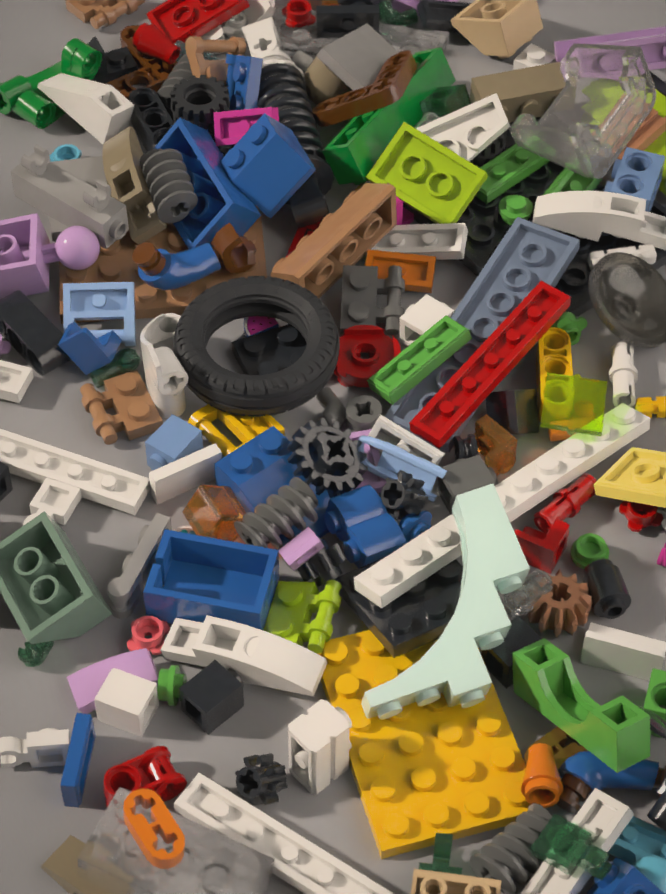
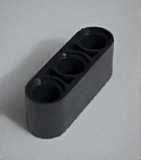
M142 87L133 90L129 95V101L135 105L131 116V123L148 152L154 149L175 123L158 94L151 88Z
M17 290L0 300L1 335L39 375L43 376L72 360L58 345L63 334L24 293Z

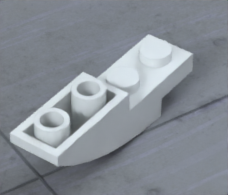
M566 191L537 196L532 222L546 228L556 229L573 234L579 238H587L597 242L601 233L605 232L618 238H626L643 244H652L656 248L666 250V217L645 211L646 199L603 191Z
M208 615L203 623L175 618L161 648L164 658L168 660L207 667L216 659L224 668H231L236 671L244 683L314 696L327 665L326 658L287 639L248 625Z

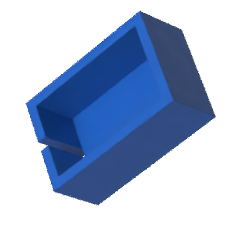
M165 529L155 556L156 564L153 563L143 591L146 616H154L159 620L173 624L175 618L203 623L208 615L263 630L280 577L279 550Z

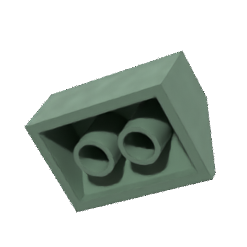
M45 511L0 542V592L27 642L30 644L81 637L113 614L65 531Z

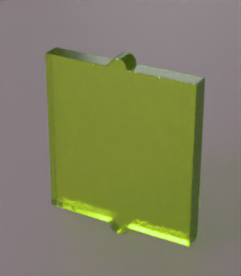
M547 372L540 427L567 431L569 435L581 433L601 436L607 381L583 378L579 374L569 376Z

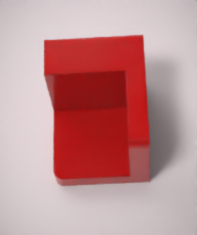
M555 519L547 534L529 526L524 527L522 531L516 529L514 533L528 565L551 574L567 547L570 524Z

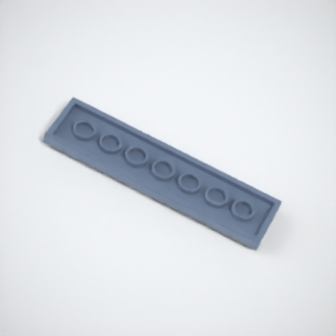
M517 217L450 317L467 328L472 339L394 403L385 417L414 434L410 431L409 422L542 280L555 288L578 252L580 240ZM476 410L446 441L440 450L448 453L454 446V436L461 435Z

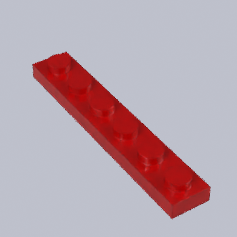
M541 280L409 422L410 431L440 449L569 308L571 296Z

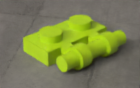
M328 580L325 589L319 593L315 582L278 581L263 631L287 639L302 647L304 642H309L307 646L309 650L321 653L325 642L331 639L333 614L338 612L342 601L339 595L341 584L335 580ZM312 613H317L316 619L310 622Z

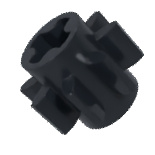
M399 472L398 480L387 477L385 479L386 484L383 486L381 493H379L387 513L394 514L397 520H402L408 513L419 515L426 500H428L422 488L425 482L414 479L412 474Z
M325 539L320 540L324 548L297 568L304 582L312 579L317 587L326 584L328 580H334L343 573L339 565L346 558L338 543L328 546Z
M272 753L244 757L246 767L235 771L238 794L249 798V804L252 806L259 804L269 805L279 802L277 792L288 787L286 784L285 765L282 766L278 762L273 761L274 756Z

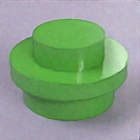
M509 195L504 197L499 203V214L502 220L509 225H512L517 217L528 220L532 215L533 205L524 196Z
M587 533L574 541L570 555L572 561L578 567L585 569L593 561L609 559V548L602 537L597 534Z
M171 665L170 669L161 668L159 672L158 699L159 701H168L169 706L177 705L180 698L179 688L187 682L186 674L180 673L178 665Z

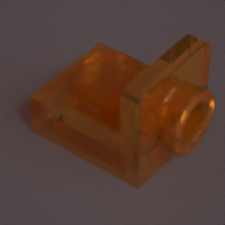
M485 414L475 422L474 435L478 451L485 457L486 466L492 467L496 476H498L500 473H507L514 466L518 439Z

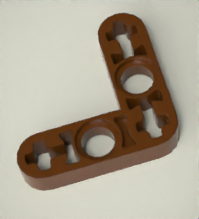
M139 25L127 26L120 32L121 48H128L139 69L106 83L113 86L128 100L130 93L137 89L132 87L136 84H146V88H151L157 93L164 81L167 80L174 66L178 63L175 61L173 64H169L158 58H143L147 54L138 52L137 47L132 43L134 33Z
M401 51L387 59L373 84L327 99L315 106L312 113L320 127L330 126L398 101L403 96L417 69V63L411 51Z

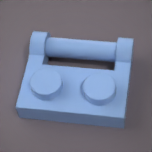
M134 282L63 283L64 332L69 324L77 320L124 319V329L89 331L96 338H99L113 330L122 340L121 343H125V346H136Z

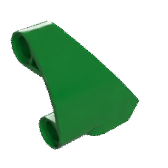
M71 39L65 45L61 61L34 75L28 77L17 75L4 83H0V113L9 114L13 112L38 129L48 127L66 112L37 87L38 83L60 73L92 81L101 65L102 54L80 39Z

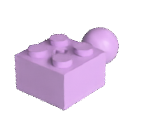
M37 213L0 220V300L17 290L24 293L25 296L48 292L49 268L52 262L60 261L65 267L72 270H83L92 266L100 252L97 236L84 226H71L59 234L56 243L50 244V239Z

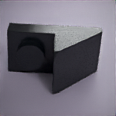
M96 36L89 41L88 45L102 54L101 65L92 81L106 84L138 70V65L127 47L104 52Z

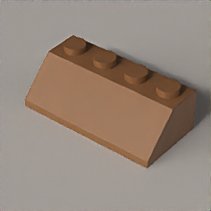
M365 183L358 191H352L345 198L343 205L334 213L327 214L321 221L320 226L311 235L304 236L289 256L283 257L276 262L272 269L271 277L294 282L315 294L317 298H320L343 276V265L354 266L367 253V249L371 250L397 225L395 187L391 184Z

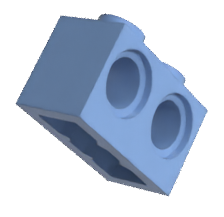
M626 147L622 160L616 159L611 174V178L614 181H607L604 192L646 199L645 211L650 212L662 180L666 156Z

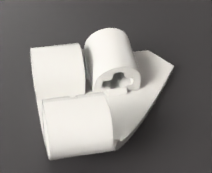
M175 313L161 314L155 317L145 326L140 334L146 387L160 416L168 419L172 414L178 417L185 411L186 398L184 387L188 383L189 378L173 352L174 334L181 317Z

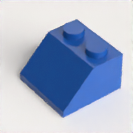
M265 113L220 161L231 182L269 218H272L316 171L293 131Z

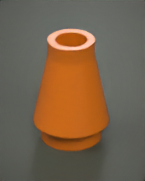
M537 743L528 750V761L521 785V792L528 804L536 803L544 808L551 807L559 801V797L563 793V784L554 759L553 748L545 743Z

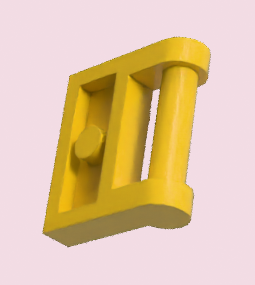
M209 404L194 412L188 420V423L202 430V435L212 444L216 443L224 456H227L272 426L285 436V428L268 414L261 417L240 416L228 413V411H221ZM218 418L243 444L236 447L211 422Z

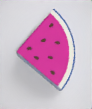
M245 317L243 323L244 337L278 328L279 323L275 318Z

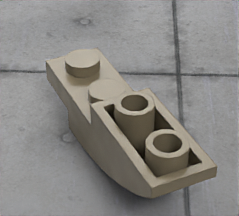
M129 126L103 144L102 159L106 181L111 187V197L126 205L129 233L132 240L140 245L166 229L167 226L166 223L158 218L157 210L155 209L139 163L141 156L144 154L134 128Z

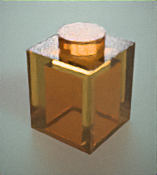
M200 485L182 511L196 535L232 542L239 537L234 523L236 521L242 522V517L246 514L230 487Z

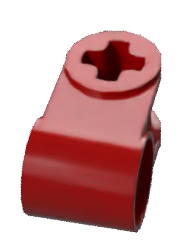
M156 746L150 748L143 754L108 769L104 775L103 783L105 805L111 815L123 818L124 801L134 790L150 789L156 792L165 802L178 796L185 789L187 780L183 774L177 773L170 761L171 753L167 747ZM120 789H128V790H130L129 792H126V793H118V792H116V791H118V790H120ZM138 805L136 806L135 814L145 809Z

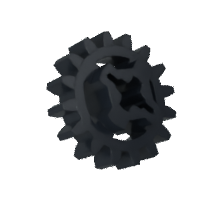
M321 418L317 423L309 420L293 434V440L287 446V449L293 453L287 460L288 463L296 464L298 467L293 472L294 476L303 475L305 478L304 482L308 486L311 484L316 486V495L320 496L327 490L330 498H333L339 493L343 494L352 489L354 490L363 481L362 475L368 470V467L361 462L367 458V454L358 452L357 448L360 446L361 441H352L349 438L352 432L350 429L344 432L340 431L339 422L337 421L328 426L325 418Z

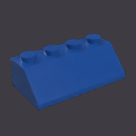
M179 118L154 147V149L162 150L175 149L181 153L182 162L186 165V172L190 176L194 193L197 195V205L183 220L173 223L188 249L205 243H209L213 247L211 242L215 234L229 222L233 225L238 235L243 236L261 214L254 203L229 179L220 163L224 156L209 132L185 119Z

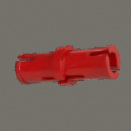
M584 473L568 488L558 490L553 495V500L534 514L535 518L533 520L537 528L547 534L555 519L564 521L566 518H573L581 510V506L596 495L594 484L597 480L592 475Z

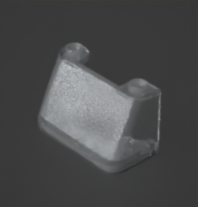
M574 43L560 63V72L563 75L566 86L538 122L532 114H521L509 129L518 146L586 178L600 179L608 172L653 109L656 100V90L641 47Z

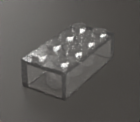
M121 787L118 788L78 856V877L112 894H265L272 880L275 861L272 857L170 811L185 837L184 856L179 864L169 869H159L152 866L125 825L123 819L124 801L131 792ZM141 805L136 806L135 815L142 813L148 823H152L150 819L151 808L144 809ZM159 833L156 834L158 839L157 850L163 848L167 853L172 852L173 842L166 844Z

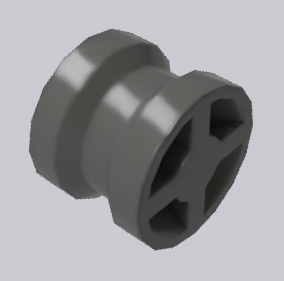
M359 395L349 400L346 405V430L350 429L352 432L372 429L380 414L382 415V405L380 402L369 395Z

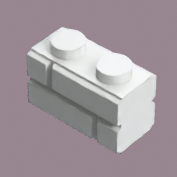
M322 699L307 710V715L301 714L288 724L289 772L311 794L315 795L330 785V779L336 780L349 769V750L352 748L349 740L350 728L352 727L350 717L342 708H334L327 700Z

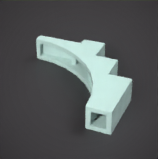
M494 484L456 495L452 513L461 541L463 572L460 597L454 615L441 637L418 662L394 679L364 692L361 705L367 719L377 715L379 719L393 717L403 710V706L417 702L418 706L428 705L437 701L441 697V693L444 694L449 707L461 704L462 708H467L485 699L484 695L488 693L492 681L478 647L480 646L481 650H489L504 642L503 638L506 637L511 627L510 620L497 591H500V594H507L519 589L523 585L522 582H524L530 569Z

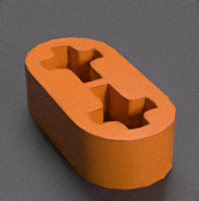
M138 789L131 792L124 801L123 819L126 827L152 866L159 869L175 867L184 856L185 837L182 830L156 792L150 789ZM141 805L144 809L151 808L150 819L152 823L149 824L142 813L135 815L136 806ZM159 833L166 844L173 842L172 852L167 853L163 848L157 850L158 839L156 834Z

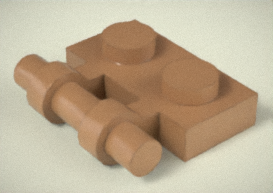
M65 0L68 11L84 23L90 21L93 28L98 29L103 25L106 27L116 22V18L125 13L130 15L137 11L138 6L145 3V0Z
M138 370L103 380L105 392L102 393L96 391L91 383H86L80 388L83 396L81 402L87 413H91L94 419L92 426L96 434L102 437L107 445L113 444L118 440L116 434L118 432L125 431L130 441L154 433L163 424V420ZM114 408L116 415L107 414L105 410Z

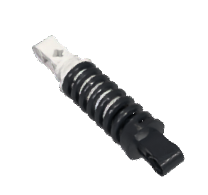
M269 17L243 26L242 29L251 57L263 58L257 108L278 107L279 122L293 131L316 169L285 203L291 206L298 229L321 222L330 213L324 196L333 185L334 175L331 166L322 152L324 149L323 143L320 140L316 119L312 113L313 109L310 105V99L304 83V73L302 69L292 62L287 54L281 51V42L273 18Z

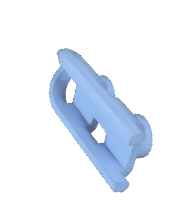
M365 435L359 437L358 440L361 441V444L357 448L358 452H364V443L383 450L377 466L371 464L367 458L361 462L368 467L369 472L383 479L388 477L397 480L400 470L412 474L414 479L425 482L422 488L428 500L435 501L437 495L431 493L438 477L443 479L447 470L426 459L408 453L406 450L387 441Z

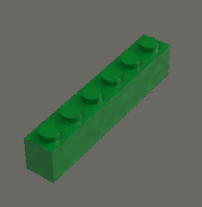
M441 47L416 52L413 55L417 63V69L403 96L398 101L386 107L354 117L322 150L339 185L349 183L360 185L367 182L366 176L401 125L406 122L416 129L418 127L417 123L422 117L433 110L432 106L439 99L447 95V90L456 79Z

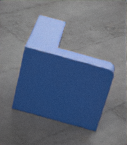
M73 322L67 326L58 345L87 375L112 362L122 340L113 330L96 338L89 329H81L76 322Z

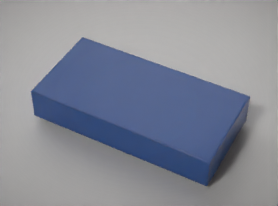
M76 713L60 784L64 806L79 808V805L82 803L96 738L91 714Z

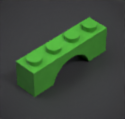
M545 638L512 653L514 693L616 773L650 757L649 714L623 695L603 705L596 703L586 693L577 679L570 656Z

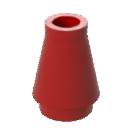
M143 23L134 33L132 43L137 47L138 52L164 60L169 64H173L178 59L181 48L176 46L155 24Z

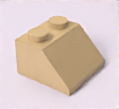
M475 0L451 19L452 26L483 55L497 56L501 59L513 56L517 49L531 41L533 36L543 29L537 0Z

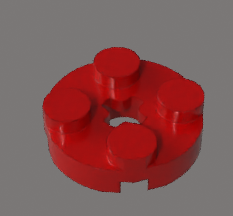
M356 325L344 330V335L339 337L340 350L334 373L337 375V380L342 386L369 387L367 380L401 353L400 344L394 336L392 340L389 336L385 335L384 329L378 326ZM365 352L371 358L361 359L359 357H361V353Z

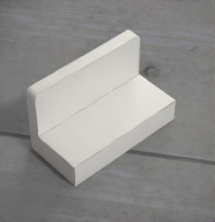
M590 622L589 629L586 631L580 663L650 681L652 669H662L666 654V642Z

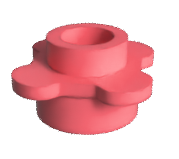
M149 615L135 619L131 623L132 637L127 641V648L130 651L147 648L153 655L162 654L161 648L164 644L165 635L170 631L169 624L166 621ZM148 635H151V636H152V637L149 638V639L145 638V636H148Z

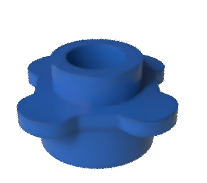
M422 511L419 515L408 513L402 518L399 527L404 534L406 544L432 527V514L429 511Z

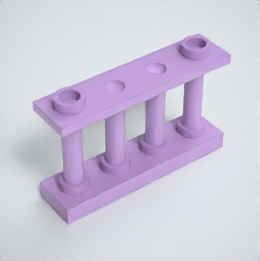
M666 26L554 41L555 61H564L569 72L574 71V79L576 80L666 68Z

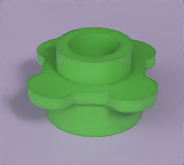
M564 312L551 327L565 330L569 334L571 346L579 342L581 331L586 328L588 323L584 317L576 318L573 313Z

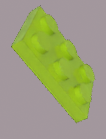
M404 122L366 178L371 183L391 184L395 187L396 196L404 204L436 224L457 223L488 178V175L479 167Z

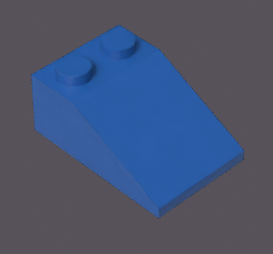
M274 426L215 463L216 491L242 517L247 512L254 513V508L259 503L266 504V499L271 494L278 495V489L283 485L289 486V481L293 477H298L305 481L303 475L294 476L293 472L298 467L296 464L288 463L287 460L293 453L287 449L290 441ZM311 484L310 488L316 495V486ZM327 490L320 496L316 495L318 506L315 508L318 520L312 522L307 517H303L306 527H309L319 539L329 533L324 520V514L330 499ZM294 525L291 526L295 537L302 532ZM282 534L279 536L283 546L290 541Z

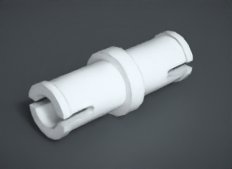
M627 342L616 343L611 348L612 367L609 370V381L613 384V404L615 407L619 405V401L620 404L624 403L630 407H633L636 403L635 383L638 380V371L633 363L634 348L630 344L627 353Z

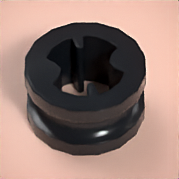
M468 434L466 439L454 436L455 460L479 455L474 434Z

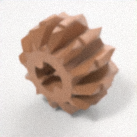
M559 569L555 576L552 577L544 571L540 576V580H532L529 585L528 594L525 596L524 606L526 611H528L529 623H539L540 633L551 629L556 638L561 634V630H565L573 635L577 630V626L584 627L588 621L592 600L591 596L588 595L587 583H577L576 573L569 577H564Z

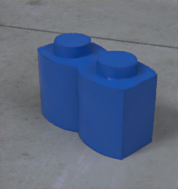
M368 484L329 499L327 510L324 514L326 527L331 534H336L343 542V552L346 559L350 563H354L357 568L385 558L406 544L401 528L395 519L387 513L380 496L371 485Z

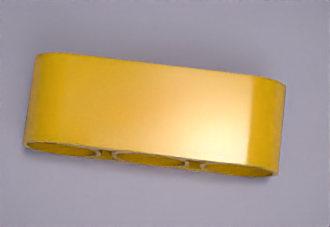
M550 327L538 340L535 362L538 418L540 423L547 428L549 423L568 422L570 420L574 398L570 336L561 328Z

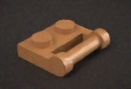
M199 36L188 37L185 42V50L192 75H195L196 78H200V75H206L207 79L213 76L217 78V82L220 80L224 82L226 87L228 64H225L226 60H205L203 53H228L245 56V40L242 37H231L229 40H203Z

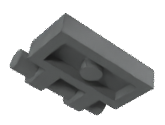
M343 265L340 334H344V330L352 326H376V323H386L387 334L396 335L400 333V317L404 314V308L401 307V294L405 292L402 267L390 266L388 268V278L378 279V266ZM377 294L387 295L386 307H376Z

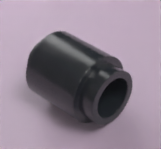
M599 559L591 562L583 571V583H587L588 595L591 596L594 613L599 617L608 619L622 616L632 600L620 569L608 559Z

